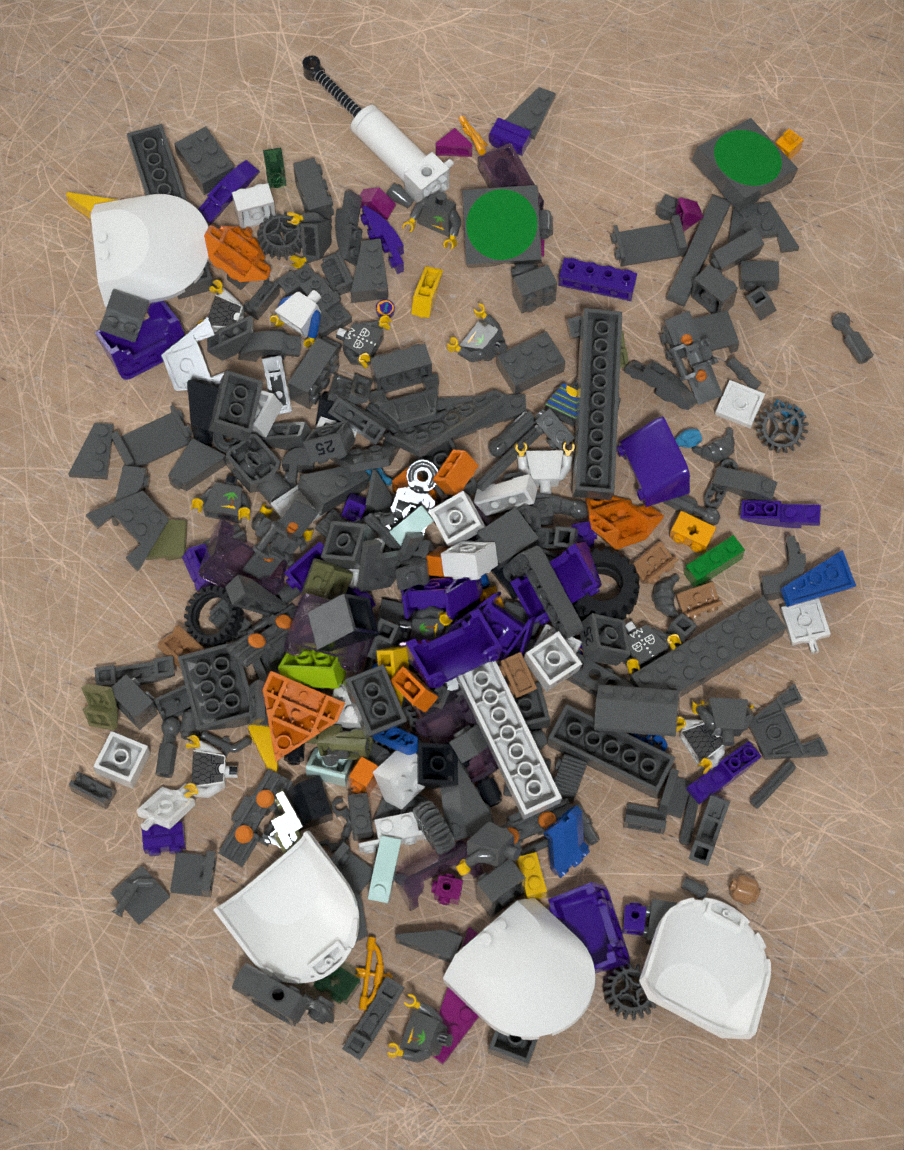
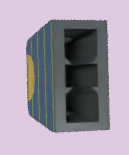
M575 380L572 387L563 383L545 404V411L550 408L560 421L576 428L578 380Z

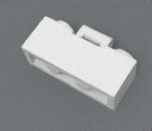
M530 474L500 482L496 485L495 483L491 484L484 491L477 489L473 503L481 517L515 507L534 504L537 487Z

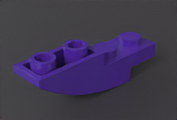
M247 160L243 161L207 195L208 198L199 207L198 211L211 225L232 202V192L246 189L260 171Z
M367 206L362 207L360 218L363 225H367L369 229L367 230L369 239H381L382 250L384 253H388V262L391 269L394 268L397 274L404 272V262L400 256L404 254V245L400 237L381 215Z
M742 500L741 520L784 528H801L802 525L820 526L821 505L781 504V501Z
M748 741L720 761L712 770L690 784L686 790L700 805L710 798L711 793L716 795L731 784L762 756Z

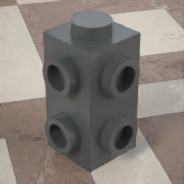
M543 408L535 415L537 419L533 421L536 424L534 428L540 435L545 434L548 438L546 442L553 450L556 448L557 450L563 449L565 441L567 445L575 438L550 408L546 411Z

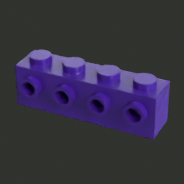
M564 258L558 286L632 301L637 273L631 270L615 269L612 266L597 265L594 262H583L575 258Z

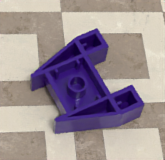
M469 577L461 579L435 578L430 579L425 585L417 584L405 590H400L405 619H409L416 608L426 609L429 606H436V608L446 607L447 617L479 599L483 593L481 578L470 580Z
M498 591L472 611L477 609L481 611L501 645V654L498 659L503 660L519 652L522 653L524 658L536 617L533 616L524 625L495 604L501 595V592ZM470 612L455 622L446 634L461 628L462 621L465 620L467 623L471 619Z

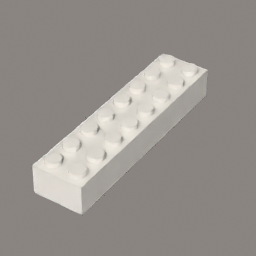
M496 661L488 662L456 677L523 820L560 804L562 797Z

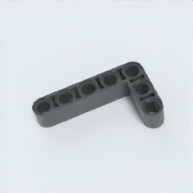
M534 546L523 551L503 567V574L509 582L518 577L527 576L556 632L559 631L565 640L583 631L582 622L542 548Z

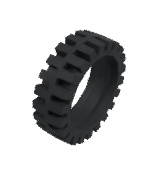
M207 586L206 589H200V594L195 593L193 595L195 599L188 601L191 604L190 607L186 606L185 608L188 614H184V618L187 619L184 623L188 627V633L197 641L209 646H219L226 644L225 641H232L231 636L236 637L238 634L236 630H241L242 626L239 623L244 621V618L241 617V615H244V610L232 605L227 590L222 587ZM222 598L229 607L228 621L218 633L213 635L206 634L200 628V612L211 599Z

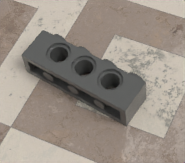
M579 650L576 656L582 663V669L566 679L597 697L599 685L613 684L615 686L634 687L630 680L616 676L615 672L610 668H603L598 665V662L585 660ZM596 674L599 676V679L592 680L589 676Z

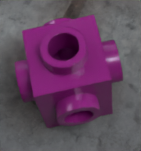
M451 874L439 875L438 881H433L431 893H435L434 900H437L442 905H450V903L459 905L463 880L456 879Z

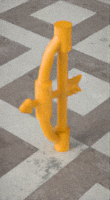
M460 116L458 120L462 127H464L465 134L471 137L479 155H484L486 152L485 146L487 147L488 144L468 123L465 116Z
M368 937L366 950L368 952L365 969L356 968L357 974L354 976L364 978L362 996L359 1001V1010L367 1011V1006L376 997L383 978H393V975L389 972L383 974L382 953L376 945V938ZM374 950L377 956L375 973L370 972ZM373 976L374 989L370 998H368L369 977Z

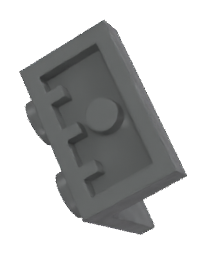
M113 289L99 330L135 343L149 301Z
M343 842L330 859L347 880L353 893L360 894L372 879L374 869L350 852V847Z
M207 850L206 855L177 852L170 888L171 893L211 898L217 863L216 852Z

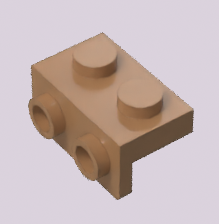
M659 541L631 564H634L636 567V573L639 574L642 584H654L660 579V575L664 571L667 573L675 567L674 563L678 559L677 557H672L663 543Z
M713 581L675 594L681 614L683 613L689 619L700 617V613L704 611L708 613L714 612L719 609L718 606L723 605L722 600H719Z
M180 625L175 626L173 633L161 640L157 645L166 656L174 657V664L179 668L178 656L204 650L202 645L194 640Z
M521 652L498 662V667L503 677H505L514 699L537 689Z

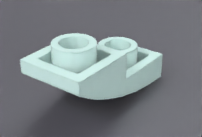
M421 505L394 527L390 534L402 546L406 534L421 532L434 519Z

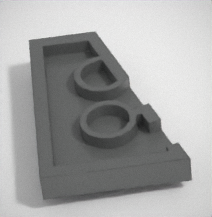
M538 87L505 120L532 131L531 139L535 140L555 99L556 93Z
M94 423L68 473L69 477L108 480L113 442L110 434L114 432V424Z

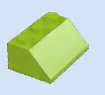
M292 643L278 666L280 675L311 688L339 689L346 676L348 647L328 652L317 650L315 643Z

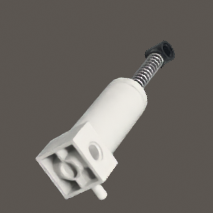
M311 55L303 59L304 77L307 80L318 82L331 97H334V100H337V103H340V106H343V109H346L350 115L352 114V117H355L351 123V131L405 183V191L416 204L424 198H429L431 194L445 192L450 188L449 168L454 165L451 159L443 163L433 152L428 155L423 153L375 105H369L361 109V106H358L355 100H352L342 88H339V85H336V82L334 83L333 79L331 80L330 76H327V73L325 74V69L321 66L318 57Z

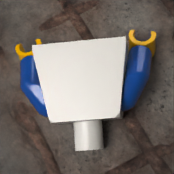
M312 290L307 297L300 292H296L294 295L281 299L275 310L276 315H272L270 321L276 323L275 327H282L285 323L305 338L308 336L309 339L304 341V346L309 348L310 342L313 345L318 335L321 311L316 303L321 299V295L317 291Z

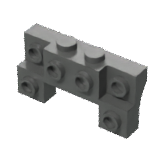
M307 264L293 273L291 270L276 280L279 283V288L285 291L286 297L294 295L299 291L307 297L312 290L317 291L321 295V299L316 303L321 311L318 330L321 339L352 322V316L340 303V295L336 291L333 292L328 281L325 278H321L319 274H315Z

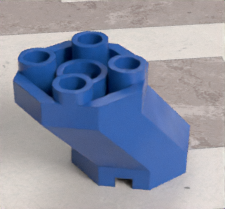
M577 805L567 810L554 824L552 823L543 832L549 844L550 870L555 875H558L559 878L563 877L570 867L573 866L575 868L590 852L589 846L584 842L582 811Z

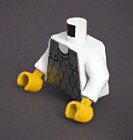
M219 280L213 281L217 289L214 286L209 287L210 292H218V295L214 297L208 315L214 332L246 318L244 317L242 304L225 288L222 289V282Z
M678 717L676 732L682 729L680 734L681 741L694 759L699 769L704 767L703 773L706 774L710 769L719 764L725 754L722 736L712 735L711 730L707 728L702 720Z
M195 735L187 737V739L192 740L193 745L188 743L186 748L192 749L195 747L196 750H193L192 782L183 787L190 790V792L184 794L186 798H190L193 795L195 797L210 798L219 793L221 789L226 788V778H238V766H227L226 756L221 751L205 742L199 741V738Z

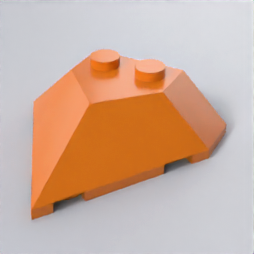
M210 225L204 237L209 260L216 268L224 270L230 278L239 282L259 281L268 278L271 268L263 261L265 256L257 239L253 238L251 227L241 229L238 226H221L216 228L214 225Z
M613 496L611 500L585 498L591 529L615 550L646 540L664 516L652 506L645 507L644 504L640 507L633 505L631 500Z
M270 671L262 690L265 697L275 762L336 723L345 702Z

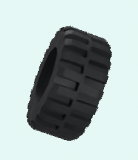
M598 548L592 549L591 554L598 574L613 578L618 583L620 592L613 599L606 601L596 600L586 595L574 602L572 606L581 622L592 613L625 620L627 614L632 613L638 599L640 579L634 564L629 565L630 559L626 556L622 558L620 552L615 550L612 553L609 552L610 549L604 548V551H599Z

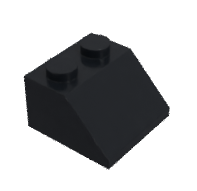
M320 776L302 781L288 791L287 796L303 823V827L299 829L300 831L333 820Z

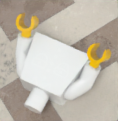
M565 441L563 444L565 453L563 454V450L526 451L527 445L524 442L523 450H518V444L516 443L514 448L519 453L517 456L519 471H523V475L530 474L536 487H540V493L551 495V487L559 486V481L564 480L571 469V452L574 450L575 444L573 443L572 449L568 450L565 447Z

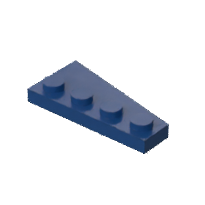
M841 550L780 590L786 606L791 607L856 587L844 551Z

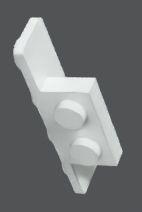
M413 812L375 819L378 839L359 843L358 845L360 852L369 854L379 848L381 835L402 839L401 844L404 843V845L415 844L417 840H427L422 831L418 830Z

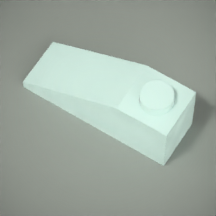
M381 835L370 884L369 900L389 903L391 900L402 839Z

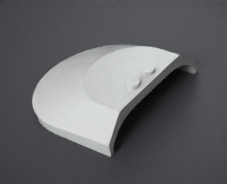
M153 194L94 204L91 212L96 270L98 285L105 308H107L113 289L148 300L149 303L168 300L184 293V289L200 279L204 273L203 269L207 261H209L204 237L209 226L202 214L191 203L172 195Z
M310 831L304 832L302 838L290 850L245 888L213 909L251 961L267 975H274L287 983L314 982L332 974L350 955L359 930V910L355 895L347 880Z
M529 898L517 900L456 953L443 980L448 988L494 1030L506 1036H519L522 1040L539 1039V1036L551 1033L552 1036L559 1034L571 1027L582 1017L591 1003V997L596 984V975L591 955L579 938L537 899Z
M704 898L703 900L685 899L671 907L661 918L639 982L648 1000L714 1035L728 1039H751L757 1032L771 977L770 959L766 958L764 951L766 945L759 932L755 934L748 925L750 921L728 904L710 898Z

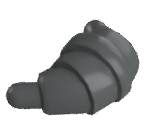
M727 428L724 437L715 439L707 447H693V453L713 463L728 459L735 451L733 429Z
M677 574L656 584L652 594L656 610L674 619L681 615L674 606L675 593L673 588L680 579Z

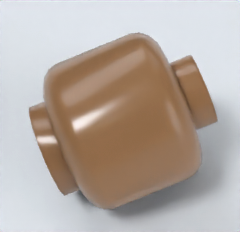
M739 875L736 879L733 878L731 880L728 890L731 891L730 894L733 900L744 905H750L757 901L761 888H759L756 880L745 875Z

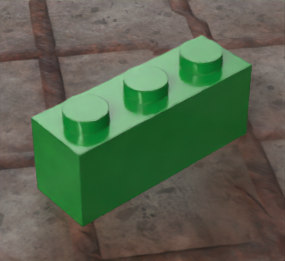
M733 535L687 564L684 575L693 587L704 584L743 559L745 549Z

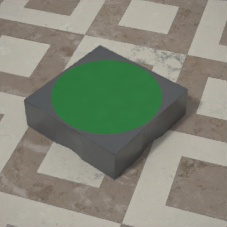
M752 118L699 145L692 158V162L719 188L723 196L738 212L756 203L763 196L774 193L792 183L798 170L795 164Z
M537 185L463 190L465 250L468 268L493 267L500 264L542 263L539 189Z

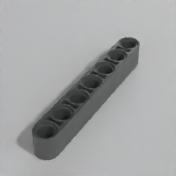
M717 195L712 196L667 296L668 301L685 307L692 292L694 279L700 274L731 203L727 199Z

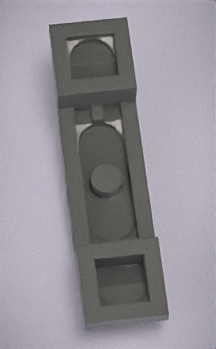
M173 656L154 658L153 662L121 667L109 665L94 668L96 685L112 687L125 675L130 679L134 677L140 685L162 681L175 676Z
M389 977L385 978L360 1023L342 1049L359 1060L362 1059L394 1009L405 988L404 986Z

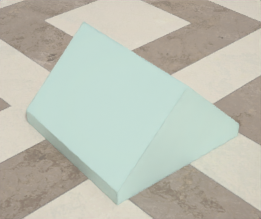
M315 748L306 765L307 778L320 776L321 781L346 787L354 760L338 759L335 765L327 766L324 764L323 756H320L318 748Z

